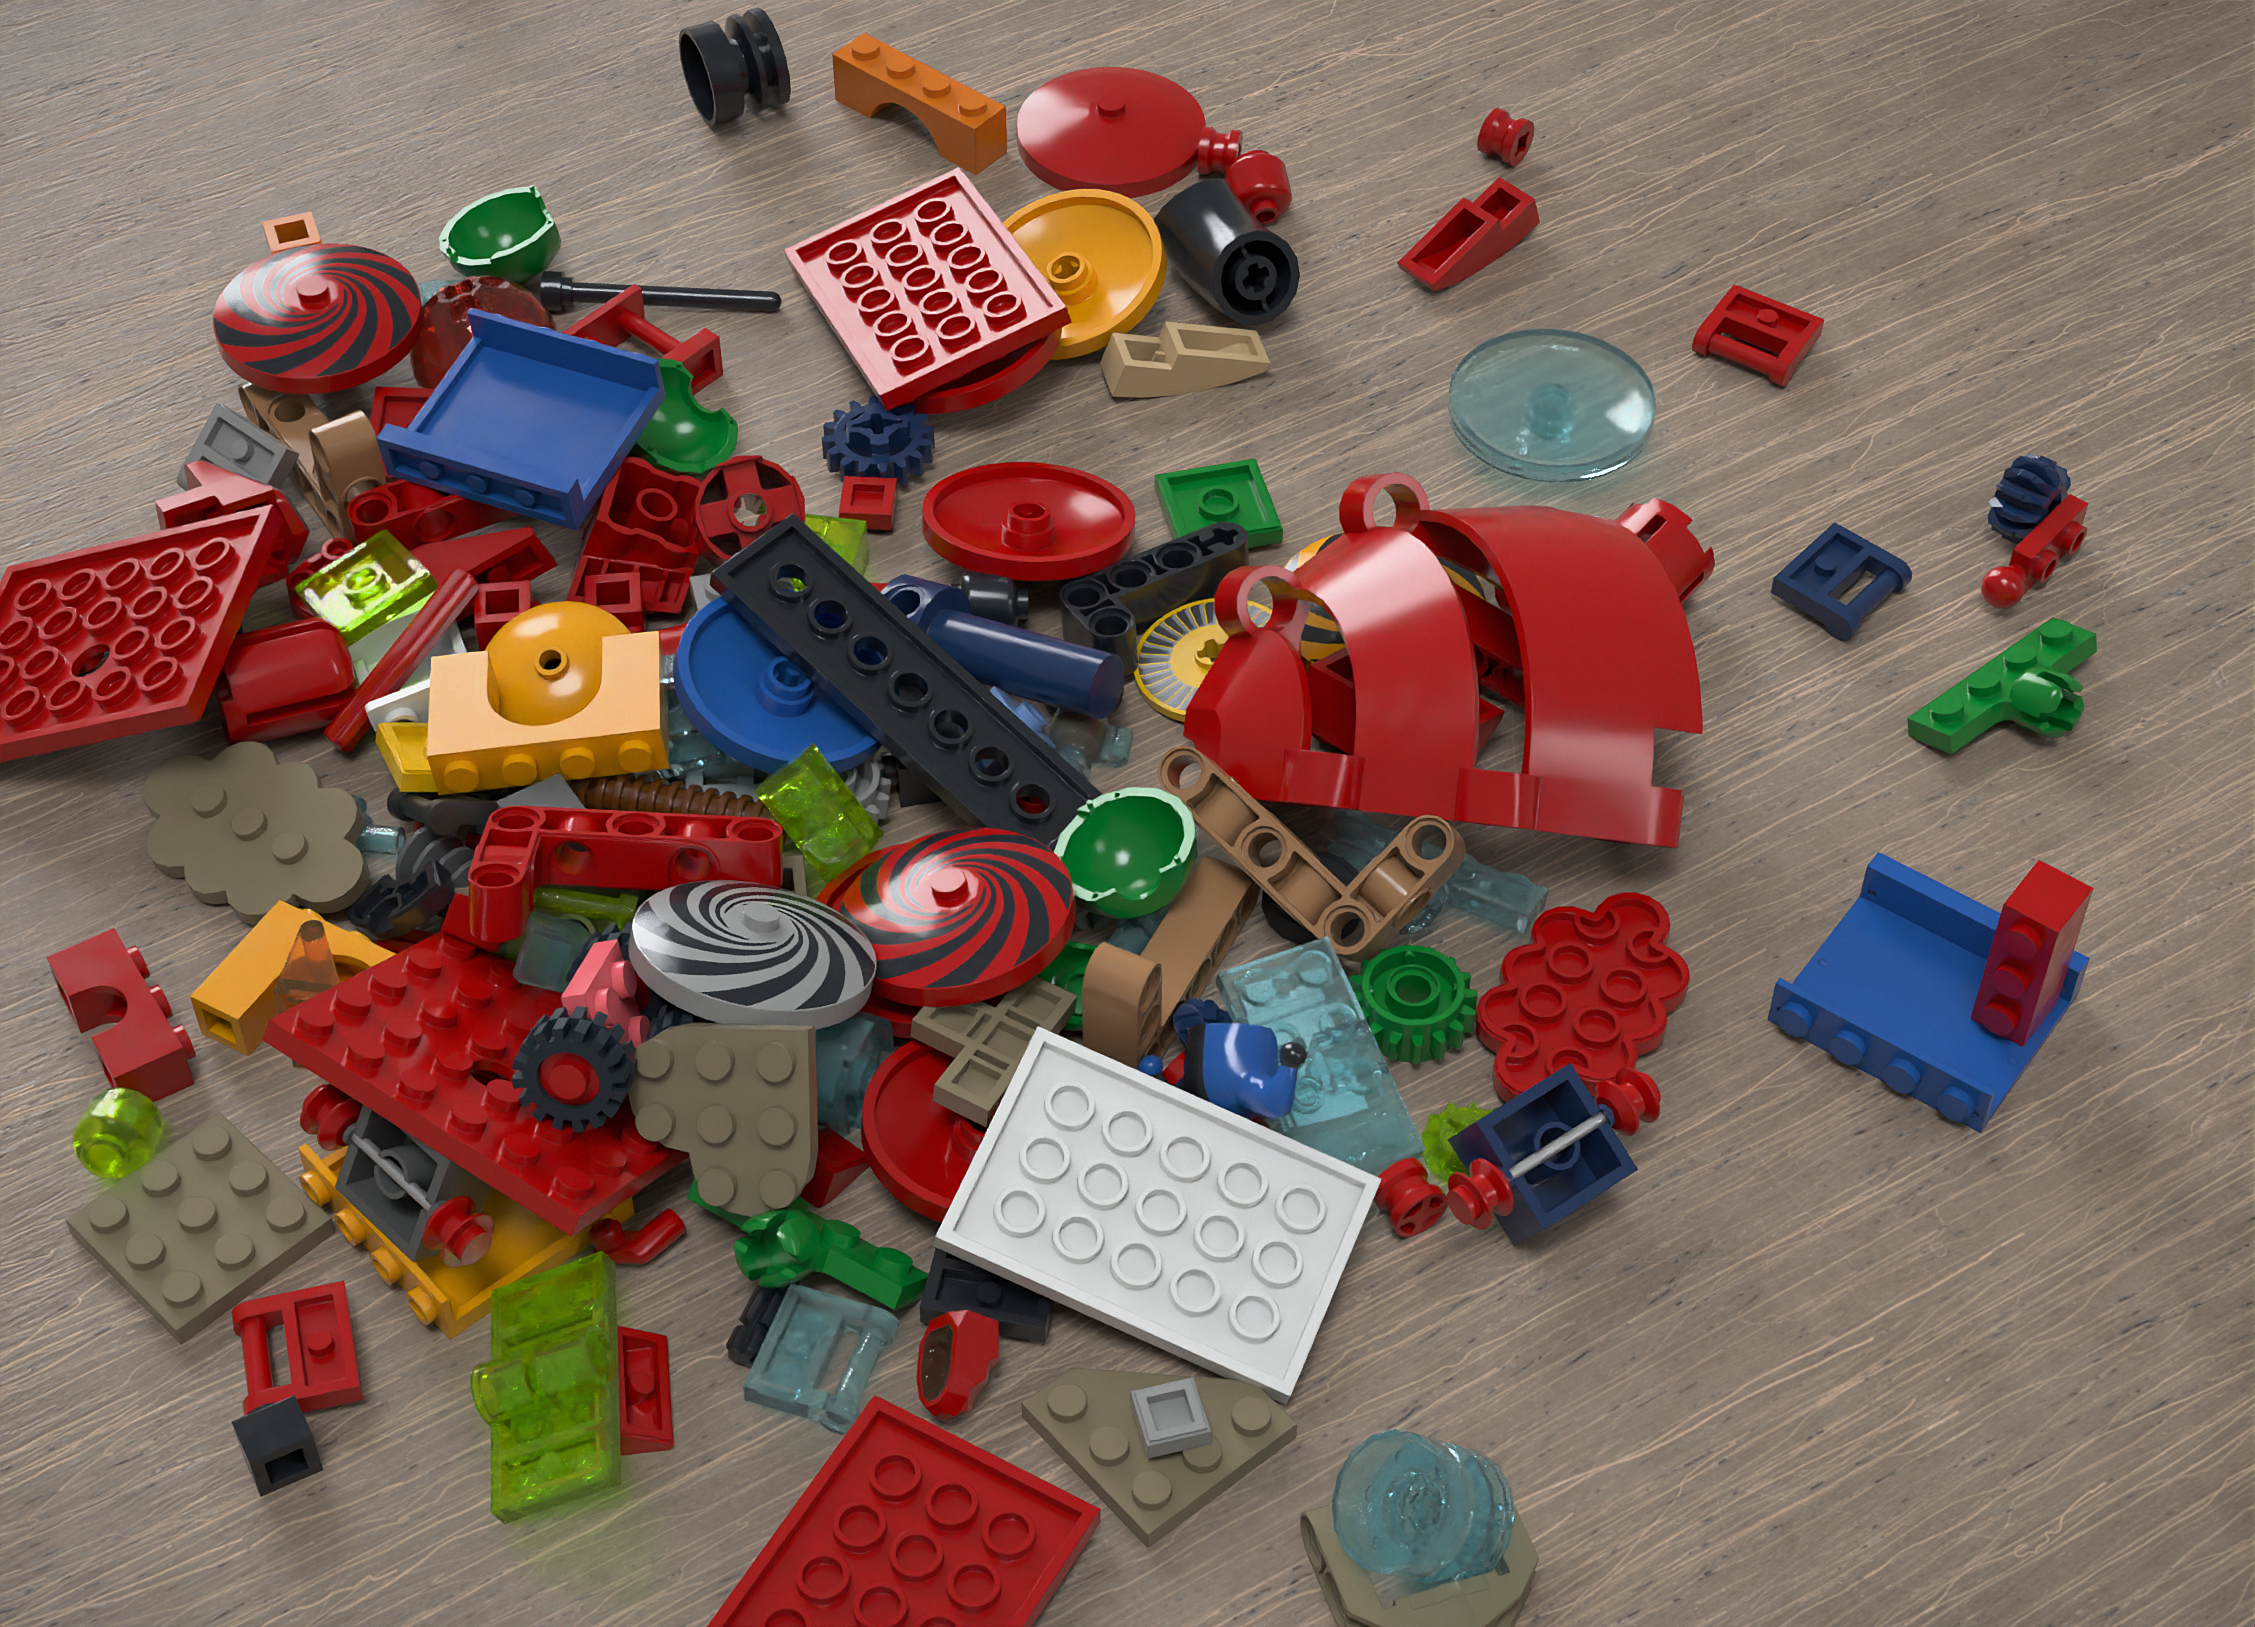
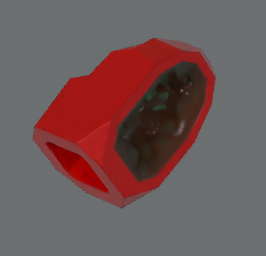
M970 1310L947 1312L930 1320L919 1344L916 1381L919 1399L933 1416L945 1422L956 1417L958 1414L971 1412L977 1394L984 1386L989 1384L991 1370L999 1363V1321Z

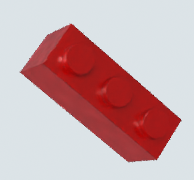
M2041 860L2036 862L2003 904L1970 1019L1985 1026L1996 1035L2003 1036L2022 1047L2025 1046L2058 1002L2094 889L2093 887Z

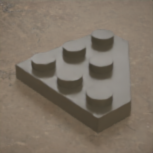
M1072 1367L1021 1403L1022 1418L1129 1530L1149 1548L1296 1438L1297 1423L1262 1388L1240 1380L1194 1377L1211 1429V1444L1148 1459L1130 1405V1391L1188 1379L1193 1376Z

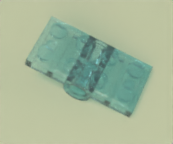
M1328 936L1218 973L1215 983L1232 1022L1272 1028L1278 1043L1279 1068L1281 1066L1279 1051L1285 1043L1297 1042L1306 1050L1307 1059L1298 1069L1292 1109L1288 1115L1276 1119L1282 1135L1372 1175L1384 1171L1390 1165L1402 1159L1421 1158L1425 1147Z

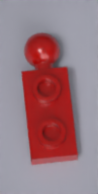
M2069 494L2013 549L2009 567L1999 566L1987 572L1981 583V593L1984 600L1992 607L1998 609L2011 608L2019 603L2023 595L2037 581L2045 583L2053 574L2058 561L2066 553L2073 555L2084 541L2087 527L2083 526V521L2088 503Z

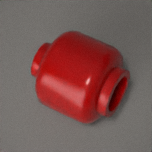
M1252 150L1241 154L1228 168L1225 181L1230 184L1241 201L1263 225L1275 222L1289 208L1292 202V192L1286 166L1279 157L1263 150Z

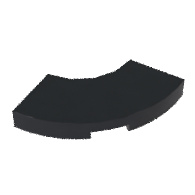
M435 859L427 863L416 873L402 880H395L389 874L384 875L347 909L348 919L364 934L375 940L393 939L410 932L435 916L452 901L455 891L450 871Z

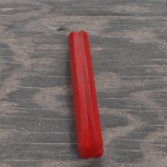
M460 568L451 570L354 692L349 701L324 730V736L331 745L345 753L352 751L372 725L367 716L365 705L401 689L479 590V585L472 575Z

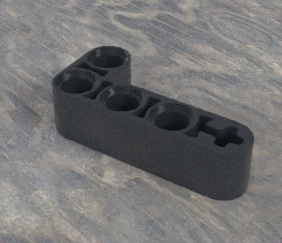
M1231 522L1211 524L1109 565L1102 570L1070 581L1062 587L1059 595L1063 639L1119 655L1124 665V678L1131 675L1138 667L1136 633L1148 629L1158 619L1176 608L1195 601L1214 598L1219 583L1230 571L1241 566H1249L1248 533L1239 524Z

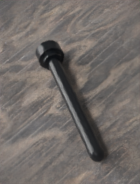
M543 271L540 287L542 311L563 312L564 307H573L574 302L605 304L632 285L575 282L574 277H565V273L562 271ZM638 285L642 288L643 304L645 306L776 311L782 304L780 295L773 291Z

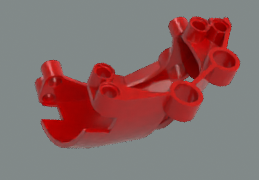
M1400 472L1365 475L1351 482L1343 492L1339 505V521L1344 534L1295 571L1291 572L1279 565L1241 566L1230 571L1219 583L1214 596V613L1219 626L1229 638L1186 708L1183 737L1191 740L1196 750L1213 760L1229 776L1237 779L1240 782L1239 785L1255 800L1295 806H1319L1412 817L1434 815L1448 821L1595 838V840L1678 848L1684 796H1681L1682 790L1651 786L1654 728L1703 734L1701 690L1695 650L1685 613L1676 590L1662 564L1640 538L1618 522L1605 517L1535 505L1430 510L1426 492L1421 484L1411 476ZM1382 488L1392 497L1395 504L1396 518L1393 527L1376 526L1373 518V504ZM1437 557L1464 568L1495 586V599L1498 606L1506 613L1513 615L1520 647L1525 694V739L1521 774L1476 769L1479 740V687L1474 645L1460 596L1451 577ZM1259 580L1268 587L1273 601L1270 619L1262 628L1257 627L1252 622L1247 610V598L1250 589ZM1315 603L1323 608L1337 625L1350 658L1356 702V731L1353 756L1310 751L1312 707L1308 678L1301 660V634L1309 611Z

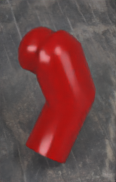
M666 1208L639 1231L622 1230L620 1222L611 1218L599 1220L591 1227L589 1240L594 1245L593 1254L605 1263L642 1265L650 1262L685 1234L686 1227L677 1213Z

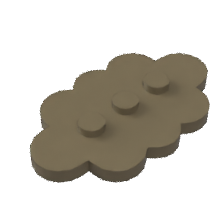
M254 741L239 742L225 748L211 761L193 754H180L165 759L151 770L144 781L142 790L144 802L151 813L157 818L149 830L146 840V848L151 860L163 874L175 878L185 877L187 885L200 901L208 904L228 902L234 912L245 923L256 926L279 900L296 908L302 905L318 913H334L351 906L362 896L368 886L370 871L367 862L361 852L354 846L363 830L364 818L361 809L346 790L336 787H323L320 778L308 764L299 761L280 764L274 753L266 745Z

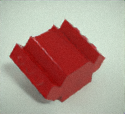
M637 457L625 458L590 511L583 531L581 549L570 577L571 582L564 601L581 602L584 599L585 576L640 572L645 613H680L690 586L689 577H692L694 567L700 556L694 541L698 529L691 528L690 513L702 482L691 476H674L660 471L647 461Z

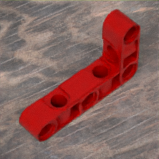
M402 479L356 495L347 507V515L359 552L364 558L378 562L405 555L424 544L446 541L522 515Z
M508 806L500 808L489 816L480 842L475 848L473 861L468 872L470 933L475 938L487 942H506L521 936L526 929L531 911H534L535 890L542 887V885L564 884L597 886V888L663 891L667 888L690 882L734 880L780 888L783 880L782 826L773 820L759 817L539 806ZM566 844H580L581 846L585 847L587 851H574L571 848H569ZM685 850H700L703 853H705L707 857H693L686 853Z

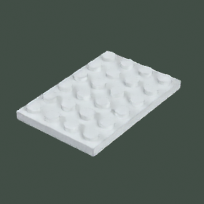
M1038 1026L935 1236L933 1246L1227 1379L1240 1380L1260 1387L1272 1399L1286 1405L1382 1179Z

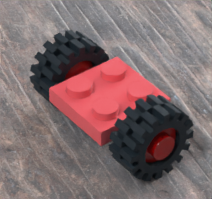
M631 922L626 923L622 932L619 931L617 923L607 925L603 933L597 930L584 943L567 973L566 982L570 983L561 996L563 1007L555 1009L551 1017L545 1014L537 1021L513 1060L512 1069L517 1070L512 1077L513 1088L525 1087L518 1100L523 1107L533 1102L537 1105L532 1116L539 1122L543 1120L546 1114L555 1117L551 1127L560 1131L563 1130L567 1121H572L573 1132H584L589 1121L592 1127L596 1129L604 1125L607 1117L612 1119L635 1080L633 1076L637 1071V1059H634V1053L640 1044L646 1042L649 1025L653 1017L658 1019L659 1010L666 1003L673 1009L675 1005L648 987L633 968L628 952L632 928Z

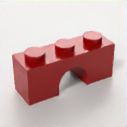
M640 572L585 576V597L580 603L590 604L607 611L622 622L626 628L642 626L643 632H647ZM530 580L478 584L479 590L474 595V624L479 651H485L495 634L514 617L533 607L542 605L533 597ZM551 659L546 664L561 663V660Z
M112 928L47 956L59 995L81 1034L103 1024L118 1023L112 1028L92 1036L91 1039L103 1074L126 1115L194 1085L187 1062L196 1057L192 1042L182 1024L173 1028L170 1026L167 1020L173 1017L170 1005L159 984L150 988L147 986L145 979L150 977V973L136 945L126 949L115 928Z

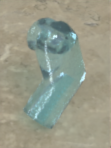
M351 795L360 807L364 818L362 833L354 846L361 853L399 855L406 842L405 829L403 827L375 825L369 814H366V801L360 796Z

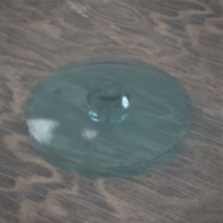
M1560 329L1515 331L1497 336L1480 344L1470 351L1457 365L1450 381L1448 398L1450 424L1455 435L1469 452L1487 465L1509 475L1549 483L1591 480L1624 467L1635 459L1647 445L1652 434L1656 413V396L1653 385L1648 375L1633 358L1614 345L1596 337Z

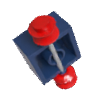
M1569 1063L1447 1139L1470 1175L1468 1177L1461 1172H1455L1450 1175L1448 1179L1449 1192L1446 1198L1451 1212L1461 1223L1465 1225L1470 1224L1477 1229L1485 1230L1492 1223V1210L1514 1246L1544 1231L1638 1170L1614 1130L1621 1135L1632 1136L1639 1130V1120L1645 1123L1656 1121L1660 1116L1659 1103L1661 1101L1658 1086L1646 1073L1638 1072L1631 1067H1623L1616 1073V1083L1610 1080H1602L1597 1083L1594 1100L1572 1064Z

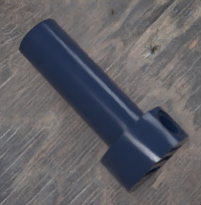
M902 574L892 579L881 591L889 601L984 687L992 689L995 686L1011 695L1101 720L1109 716L1117 705L1124 684L1125 672L1123 661L1119 655L972 615L969 600L961 589L916 576Z

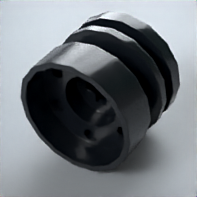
M759 7L747 10L743 17L738 14L730 15L725 21V33L719 24L714 21L683 28L680 31L678 44L684 78L698 113L708 125L713 126L740 118L744 114L745 102L756 113L764 111L768 104L775 108L789 102L791 85L786 56L773 22L764 10Z

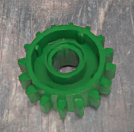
M1410 944L1388 950L1384 948L1371 961L1364 959L1361 962L1360 975H1351L1349 992L1347 994L1346 1017L1353 1018L1352 1033L1354 1036L1363 1035L1367 1042L1368 1050H1375L1391 1061L1396 1060L1420 1064V1062L1435 1058L1438 1060L1443 1059L1444 1053L1451 1047L1460 1049L1463 1046L1464 1032L1472 1033L1474 1028L1478 994L1476 990L1470 989V973L1461 972L1456 965V959L1452 956L1448 958L1441 952L1434 950V948Z

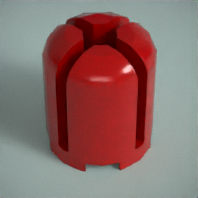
M760 455L735 456L717 464L701 483L690 513L691 528L698 529L694 540L700 554L715 568H718L790 514L794 513L804 523L806 519L805 497L796 478L786 472L779 464L763 459V456ZM742 497L746 510L759 515L755 526L743 525L744 520L740 523L734 515L741 508L742 501L740 498Z
M1652 498L1648 504H1634L1633 502L1615 520L1640 538L1659 560L1676 590L1681 606L1712 575L1715 567L1712 547L1704 553L1696 537L1687 528L1693 520L1673 504L1658 498Z
M311 617L235 636L225 659L223 669L219 673L213 688L221 715L226 719L225 722L221 723L229 746L239 742L254 741L260 743L327 727L358 689L354 679L355 671L344 636L328 618Z

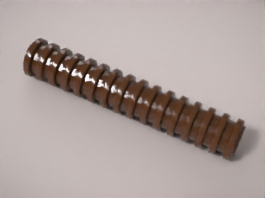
M633 773L566 780V783L586 809L766 818L782 826L783 845L789 832L790 810L786 802L778 801L771 805L769 799L759 798L757 802H754L753 797L747 794L741 795L737 799V795L732 791H726L720 795L718 789L708 788L703 792L702 787L696 784L690 785L686 789V785L683 782L675 781L669 785L665 778H656L652 782V778L645 774L639 775L637 779H635ZM531 785L508 787L510 795Z

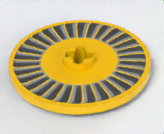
M1214 598L1195 601L1165 614L1149 627L1137 645L1138 667L1134 671V676L1140 694L1152 708L1178 721L1185 722L1186 708L1214 663L1211 662V659L1217 658L1229 638L1218 624L1214 613ZM1247 600V610L1252 622L1257 627H1264L1270 619L1272 610L1264 605Z

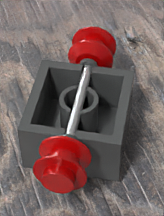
M332 1084L320 1085L308 1094L303 1102L300 1115L301 1128L308 1134H317V1142L324 1150L335 1151L347 1145L349 1146L335 1188L412 1262L441 1254L442 1262L446 1266L454 1268L464 1264H473L487 1253L492 1243L494 1221L491 1216L482 1212L492 1186Z

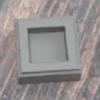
M1194 1377L1130 1391V1405L1147 1459L1211 1444V1429Z

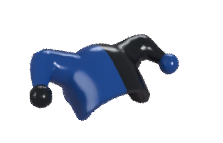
M1210 1023L1196 1025L1188 1029L1184 1057V1075L1176 1084H1170L1163 1076V1062L1156 1055L1143 1057L1139 1061L1138 1070L1248 1120L1257 1116L1273 1120L1290 1113L1294 1102L1298 1069L1305 1063L1307 1053L1305 1048L1297 1042L1285 1043L1279 1051L1281 1062L1279 1068L1278 1043L1272 1028L1241 1023Z

